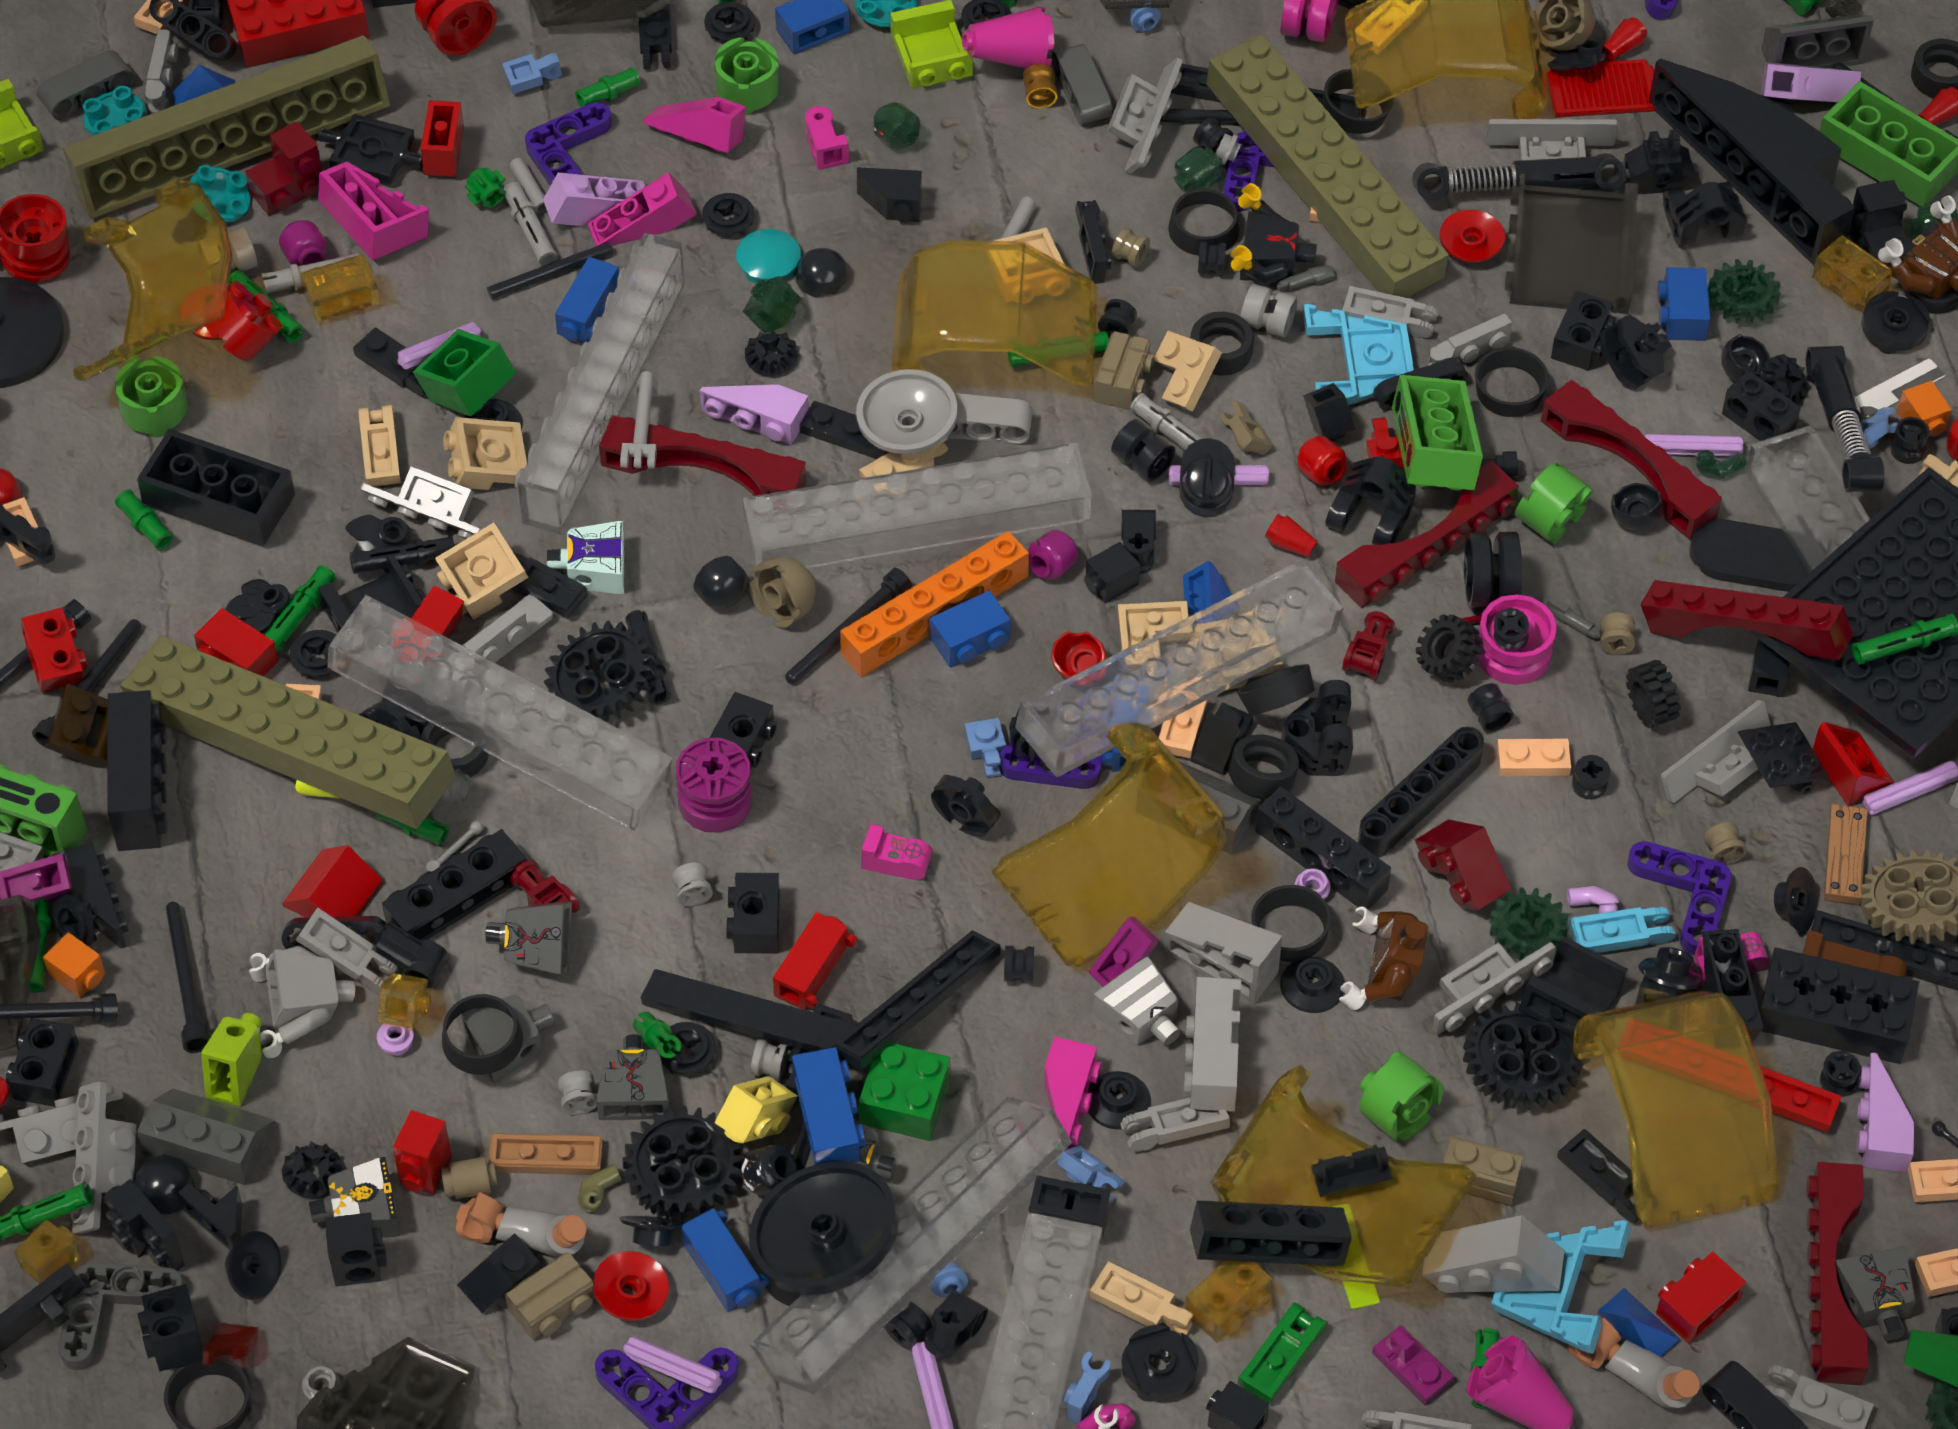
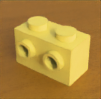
M770 1076L736 1084L733 1086L715 1123L725 1130L724 1133L728 1138L738 1143H746L779 1134L790 1121L791 1116L789 1112L797 1095Z

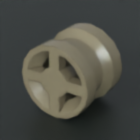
M1124 227L1115 239L1112 257L1118 260L1124 258L1128 260L1129 265L1137 268L1144 261L1148 253L1150 238L1144 235H1134L1133 230Z
M1619 612L1605 615L1600 621V630L1603 633L1600 639L1601 649L1613 655L1631 652L1635 647V637L1632 634L1635 629L1634 618Z
M1720 823L1705 832L1703 838L1706 846L1712 849V860L1730 865L1741 860L1747 853L1744 842L1738 839L1739 829L1735 823Z

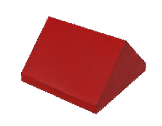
M1823 722L1819 726L1813 751L1829 776L1828 779L1847 806L1862 802L1865 795L1895 783L1859 731Z
M349 845L323 849L282 904L283 907L303 917H311L317 907L331 917L359 916L383 881Z

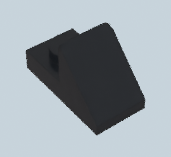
M1222 702L1215 715L1211 713L1207 715L1191 757V762L1223 775L1231 762L1234 747L1241 739L1245 738L1250 730L1254 715H1250Z
M188 1183L178 1192L183 1211L228 1250H231L234 1243L241 1237L242 1200L238 1187H234L219 1202H216L209 1192L204 1189L199 1192Z
M514 1233L457 1284V1287L480 1313H483L540 1261Z

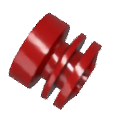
M26 194L7 201L0 208V256L3 268L10 276L37 283L49 281L59 276L67 268L71 257L65 210L56 200L46 195Z

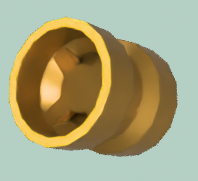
M1033 64L1026 68L1023 72V80L1026 87L1025 96L1028 105L1038 109L1052 106L1057 100L1053 68L1047 64Z

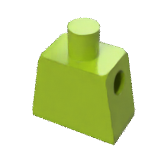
M244 1013L240 1019L224 1017L201 1052L206 1098L238 1107L241 1106L262 1057L260 1039L262 1021L258 1016L252 1013Z

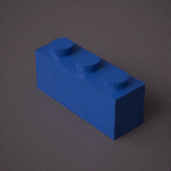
M836 1047L793 1055V1075L814 1165L834 1161L859 1162V1147L865 1146V1137L862 1124L855 1125L853 1114H858L854 1092L847 1093L845 1086L846 1082H850L846 1060L839 1061Z

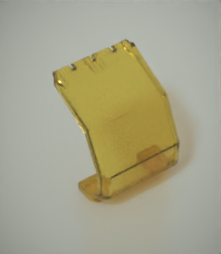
M1368 0L1351 8L1344 18L1346 35L1348 37L1347 43L1351 61L1355 105L1358 108L1373 107L1440 76L1499 78L1523 86L1524 88L1511 99L1514 119H1535L1546 106L1547 90L1538 33L1529 0Z
M178 179L154 192L156 203L161 206L130 222L105 217L83 229L86 242L106 245L126 273L131 300L123 344L110 350L108 356L88 366L80 365L74 368L73 374L77 380L83 382L122 367L134 359H142L220 320L224 316L233 253L226 222L198 184Z
M949 240L919 249L915 252L898 279L892 369L893 371L904 369L923 371L924 366L919 361L921 357L944 350L1014 352L1077 386H1091L1094 374L1095 309L1097 308L1098 288L1092 279L1025 242Z
M1134 722L1112 727L1107 738L1123 755L1126 762L1122 769L1073 820L1002 857L998 866L992 870L993 876L1006 892L1015 891L1010 894V897L1027 917H1032V924L1048 943L1056 941L1055 944H1052V948L1067 966L1075 965L1079 967L1100 956L1128 917H1136L1147 929L1156 925L1211 869L1227 842L1226 827L1220 809L1148 726Z
M1699 991L1589 1014L1579 1020L1574 1032L1573 1051L1578 1060L1598 1055L1604 1056L1627 1125L1635 1211L1639 1219L1643 1221L1646 1229L1672 1223L1673 1215H1676V1220L1679 1222L1706 1216L1708 1208L1712 1214L1741 1208L1743 1200H1746L1747 1206L1773 1201L1774 1193L1779 1190L1771 1096L1746 1025L1727 995L1717 992Z
M1298 1065L1284 1073L1273 1085L1218 1168L1210 1184L1220 1202L1344 1208L1352 1235L1345 1265H1300L1327 1280L1404 1287L1412 1282L1424 1262L1423 1258L1427 1257L1442 1234V1228L1446 1227L1460 1205V1200L1465 1197L1477 1176L1472 1170L1462 1164L1397 1160L1387 1155L1393 1179L1320 1198L1311 1169L1313 1164L1318 1163V1159L1326 1160L1342 1155L1348 1157L1352 1156L1353 1152L1373 1147L1332 1126L1308 1106L1301 1089L1311 1073L1301 1065Z

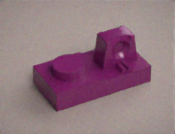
M1401 1325L1373 1347L1372 1354L1425 1406L1453 1383L1454 1376Z

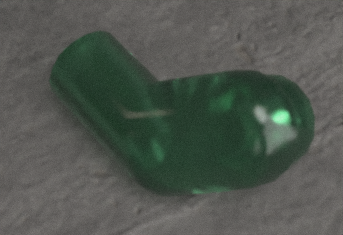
M1702 450L1696 455V468L1698 471L1717 478L1728 477L1747 467L1746 458L1740 452L1724 460L1714 459V453L1709 450Z

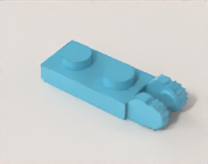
M1663 906L1647 909L1638 907L1573 917L1569 923L1573 941L1596 953L1648 944H1665L1676 937L1674 928L1669 925L1647 928V926L1663 924L1669 920V911Z

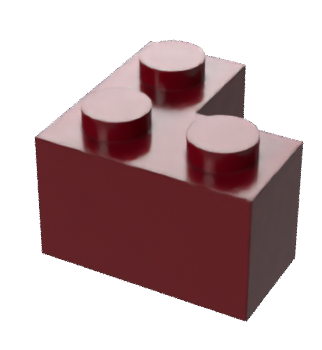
M298 121L269 135L273 157L245 171L250 194L268 216L285 210L289 206L319 191V173L322 172L318 145Z
M1448 819L1415 839L1419 849L1418 858L1421 864L1430 872L1447 876L1451 886L1449 888L1450 895L1459 906L1478 911L1511 890L1484 826Z

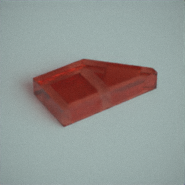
M220 1323L203 1351L202 1364L212 1365L215 1363L216 1357L228 1354L233 1359L249 1355L258 1340V1327Z

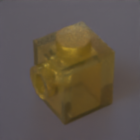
M392 973L380 988L377 1022L413 1029L423 1014L427 1015L430 1009L431 993L427 992L428 979Z
M48 1220L43 1222L14 1250L20 1269L39 1284L66 1263L71 1267L79 1259L75 1247L77 1242L75 1236L66 1227L61 1225L57 1228Z

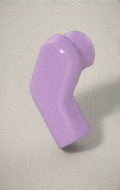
M1597 886L1567 889L1569 907L1599 904V913L1618 911L1617 903H1619V900L1614 893Z

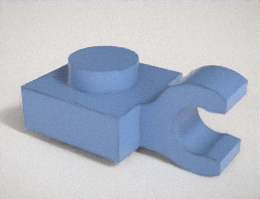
M556 53L548 54L538 60H535L533 55L529 54L502 63L503 72L513 94L543 85L542 77L554 80L563 76Z
M1894 407L1880 408L1872 418L1862 419L1861 426L1869 449L1879 443L1878 439L1886 433H1895L1898 423H1888L1889 415L1895 412Z
M999 718L964 723V732L971 760L982 758L987 778L1000 776L999 765H1001L999 754L1006 744Z
M1080 1145L1063 1151L1056 1163L1066 1170V1175L1077 1183L1085 1185L1091 1183L1094 1187L1106 1189L1107 1183L1115 1189L1122 1187L1124 1184L1121 1177L1108 1172L1106 1164ZM1110 1195V1203H1112L1115 1197Z
M1089 1351L1083 1356L1081 1361L1082 1377L1078 1384L1072 1382L1064 1397V1403L1067 1404V1420L1078 1424L1086 1417L1097 1396L1099 1386L1110 1374L1111 1361L1106 1360L1103 1367L1097 1370L1089 1366L1093 1353Z

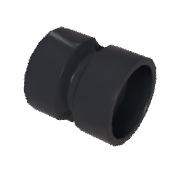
M1140 419L1128 422L1118 432L1111 446V452L1126 465H1132V469L1146 481H1153L1159 478L1172 463L1176 451L1172 444L1162 436L1155 435L1154 430Z

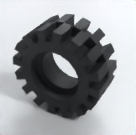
M1443 614L1439 616L1440 621L1435 618L1430 621L1431 628L1425 626L1422 630L1426 635L1424 638L1419 636L1417 640L1422 646L1416 647V654L1420 655L1416 659L1422 665L1421 668L1435 677L1448 682H1454V679L1460 681L1464 679L1463 672L1469 675L1473 671L1470 668L1471 664L1477 666L1480 660L1475 657L1476 654L1482 655L1483 649L1477 645L1483 644V640L1478 636L1480 632L1473 625L1455 615L1449 614L1447 616ZM1455 639L1452 651L1443 658L1447 645Z
M1653 660L1630 668L1628 674H1626V679L1629 681L1626 682V686L1630 690L1628 696L1634 703L1632 707L1634 711L1637 710V717L1639 720H1642V724L1648 726V728L1670 722L1680 716L1679 710H1681V705L1677 702L1680 700V697L1675 691L1677 688L1676 683H1672L1671 679L1673 676L1670 672H1667L1666 665L1662 664L1660 660Z

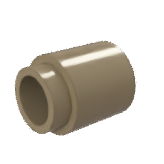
M486 1157L450 1162L449 1167L441 1168L446 1198L455 1196L457 1200L477 1196L480 1192L485 1195L491 1194V1186L498 1185L495 1164H487Z

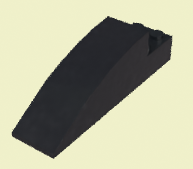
M1664 59L1657 60L1649 97V103L1655 107L1656 112L1673 129H1678L1679 135L1727 182L1729 181L1732 187L1814 267L1845 250L1855 207L1847 197L1843 196L1833 187L1842 149L1819 130L1792 112L1734 82Z

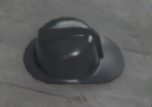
M1212 438L1199 439L1191 443L1183 453L1179 483L1180 499L1184 506L1195 515L1203 517L1215 516L1224 511L1231 502L1234 491L1235 461L1234 455L1227 445Z

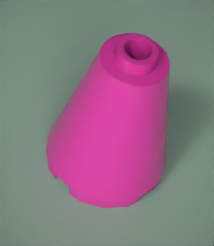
M1036 7L971 24L962 35L963 49L967 50L970 57L1023 69L1033 64H1047L1050 66L1052 59L1046 58L1048 49H1054V29L1050 14H1043L1046 10L1044 7Z
M1509 1335L1497 1341L1483 1354L1488 1360L1481 1369L1475 1365L1467 1381L1466 1392L1475 1402L1531 1429H1570L1573 1424V1407L1523 1340L1517 1339L1514 1335Z

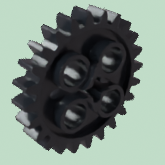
M610 620L606 621L603 629H600L597 623L594 622L590 632H586L583 627H580V636L578 638L570 634L567 636L570 642L568 646L557 645L561 652L560 656L553 655L549 657L554 666L545 668V672L549 676L548 679L544 680V684L548 688L546 693L559 713L562 712L567 720L574 718L577 724H581L587 719L589 724L594 726L597 718L600 717L604 724H608L609 715L614 714L616 718L621 719L622 709L626 708L628 711H634L631 704L633 700L644 701L640 692L641 690H651L652 687L647 680L656 677L652 670L657 665L652 656L654 652L642 633L638 634L633 626L627 629L623 622H619L614 628ZM594 651V655L600 663L601 672L610 687L611 693L607 695L604 686L600 682V675L591 660L590 653Z
M1516 1002L1514 1011H1510L1505 1004H1501L1499 1014L1489 1008L1486 1018L1479 1015L1475 1025H1470L1463 1046L1465 1050L1463 1062L1468 1063L1466 1073L1476 1074L1473 1082L1474 1086L1485 1084V1096L1495 1092L1498 1094V1104L1507 1098L1510 1099V1105L1513 1109L1517 1106L1518 1101L1524 1103L1526 1110H1530L1532 1102H1537L1542 1109H1545L1548 1099L1554 1104H1558L1561 1095L1568 1097L1571 1088L1576 1087L1583 1067L1581 1062L1583 1050L1577 1049L1580 1041L1570 1038V1035L1552 1027L1549 1023L1540 1021L1519 1010L1520 1003ZM1519 1031L1523 1033L1524 1042L1522 1049H1519L1522 1040ZM1524 1063H1527L1526 1069H1525V1072H1524L1527 1081H1525V1080L1523 1079V1072H1522V1071H1523Z
M686 1106L682 1107L680 1115H675L671 1108H667V1118L662 1119L655 1112L653 1113L654 1124L650 1125L645 1121H641L642 1133L631 1132L632 1144H625L626 1157L622 1158L623 1169H625L624 1179L625 1183H630V1194H639L640 1206L651 1202L652 1214L663 1208L665 1209V1219H669L675 1211L679 1212L681 1221H684L687 1212L692 1211L694 1216L698 1217L701 1215L700 1209L706 1208L707 1211L713 1209L715 1201L725 1206L727 1204L726 1193L733 1195L737 1193L735 1182H742L743 1180L741 1172L744 1159L742 1156L743 1146L742 1143H737L728 1138L724 1133L725 1130L716 1125V1113H711L705 1119L702 1117V1108L698 1107L694 1115H688ZM698 1140L704 1142L701 1145L690 1144L691 1142ZM658 1149L668 1150V1152L664 1154L654 1153V1151ZM703 1172L713 1173V1175L709 1177L699 1176V1174ZM666 1181L677 1182L675 1185L672 1186L663 1185V1183Z

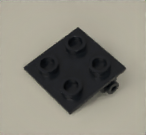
M1797 722L1738 731L1741 740L1769 788L1793 784L1795 791L1807 794L1813 790L1812 783L1814 781L1828 779L1829 776Z

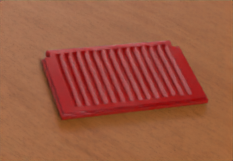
M1646 59L1599 62L1598 65L1588 69L1573 67L1569 70L1559 71L1550 68V71L1546 72L1554 116L1557 118L1656 111L1655 107L1649 103L1654 68L1652 65H1647Z

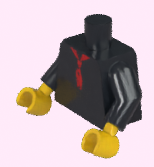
M1253 183L1246 185L1242 189L1243 194L1238 198V204L1244 209L1252 207V212L1248 211L1244 244L1238 245L1230 253V256L1234 258L1231 262V267L1234 271H1240V280H1256L1262 285H1269L1293 276L1295 262L1315 264L1317 244L1298 242L1299 225L1276 213L1265 201H1259L1261 190L1257 185Z

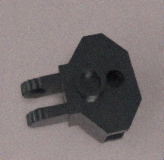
M1678 129L1669 130L1668 138H1660L1658 131L1649 132L1648 140H1643L1642 145L1625 154L1623 164L1630 172L1628 182L1630 188L1642 194L1664 193L1666 190L1683 188L1694 181L1695 171L1689 149L1680 145Z
M1629 314L1618 320L1614 325L1601 331L1600 342L1601 352L1618 380L1632 389H1636L1664 372L1663 353L1671 348L1672 345L1669 340L1660 341L1657 333L1662 328L1658 322L1653 325L1650 323L1644 324Z

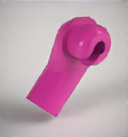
M1123 1403L1103 1405L1101 1418L1104 1421L1111 1422L1114 1416V1409L1117 1408L1120 1414L1118 1421L1115 1423L1116 1428L1130 1429L1135 1424V1416L1131 1414V1408ZM1097 1408L1076 1425V1429H1098L1099 1425L1094 1418Z

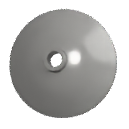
M904 369L886 373L872 381L859 397L856 416L860 431L871 444L888 452L911 454L922 452L938 445L951 433L957 421L958 406L953 390L943 379L926 371Z

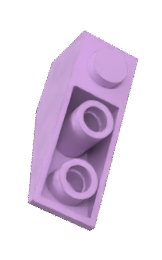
M1765 62L1761 94L1768 97L1839 102L1861 80V71Z
M557 173L543 200L552 224L583 226L646 186L644 181Z
M778 384L702 387L700 389L702 412L707 413L713 418H721L734 423L742 429L763 434L773 441H781L792 445L799 434L800 424L809 410L808 395Z
M1871 1053L1867 1066H1861L1858 1079V1087L1864 1088V1098H1860L1858 1103L1857 1119L1863 1120V1130L1858 1131L1856 1151L1863 1153L1862 1165L1864 1168L1907 1172L1914 1150V1121L1877 1053Z

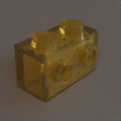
M1841 235L1817 256L1812 278L1821 286L1828 288L1841 297L1848 305L1855 307L1863 313L1872 297L1888 292L1893 272L1882 262Z
M364 254L348 257L338 262L301 272L304 294L316 322L379 303L377 284Z
M1225 1261L1186 1295L1185 1310L1192 1313L1193 1317L1191 1320L1218 1343L1225 1335H1234L1244 1324V1318L1253 1310L1257 1313L1268 1304L1271 1299L1272 1278L1255 1262Z

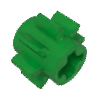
M488 167L479 168L473 171L467 179L465 187L469 193L466 196L475 206L481 204L484 208L494 207L504 199L505 191L503 188L505 186L503 183L506 179L497 169L492 172Z

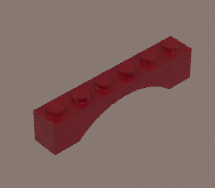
M1571 379L1544 400L1541 416L1543 424L1565 441L1579 442L1602 448L1618 455L1633 465L1646 477L1655 490L1660 491L1665 521L1689 540H1691L1695 530L1702 524L1718 518L1722 497L1718 495L1714 488L1700 481L1687 467L1681 466L1671 458L1662 447L1656 446L1643 436L1638 428L1629 425L1611 407L1605 406L1596 399L1587 388L1581 387Z
M611 416L599 444L602 467L631 474L648 469L646 457L642 459V468H634V457H629L628 468L620 466L622 443H633L636 419ZM649 424L647 444H656L655 468L690 466L707 469L725 475L742 485L762 506L790 513L795 512L806 484L805 461L791 456L784 457L768 453L758 448L751 449L735 445L729 441H718L702 437L696 433H685L669 429L663 425Z
M1491 460L1480 468L1475 490L1464 489L1457 505L1438 525L1417 537L1402 542L1383 545H1362L1337 562L1335 583L1361 608L1372 601L1378 602L1396 585L1407 583L1413 574L1420 569L1431 567L1440 556L1449 550L1454 551L1458 549L1466 540L1468 532H1483L1489 527L1491 522L1500 516L1505 517L1509 515L1517 505L1519 485Z
M1654 580L1640 604L1650 632L1653 634L1682 638L1692 631L1706 627H1738L1774 637L1793 646L1807 656L1840 660L1853 636L1843 605Z
M1818 1162L1814 1175H1808L1806 1183V1197L1813 1199V1209L1809 1208L1807 1213V1231H1813V1242H1809L1807 1262L1808 1265H1814V1276H1810L1808 1282V1298L1815 1301V1310H1810L1809 1333H1815V1344L1810 1346L1809 1365L1816 1368V1381L1862 1386L1869 1369L1868 1334L1855 1320L1844 1302L1837 1281L1835 1260L1837 1243L1846 1228L1858 1216L1864 1200L1863 1165Z

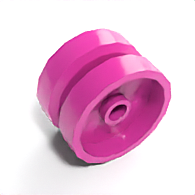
M1285 0L1281 18V35L1297 38L1302 34L1307 22L1306 34L1308 40L1325 44L1336 16L1338 0Z
M1524 595L1502 596L1491 602L1483 611L1480 622V634L1478 636L1482 638L1483 644L1477 646L1482 648L1483 651L1482 655L1476 654L1477 659L1480 660V667L1488 676L1507 684H1525L1540 678L1550 666L1557 629L1553 613L1544 603ZM1508 608L1522 611L1529 621L1528 642L1525 647L1515 652H1506L1500 649L1494 641V619L1499 612Z

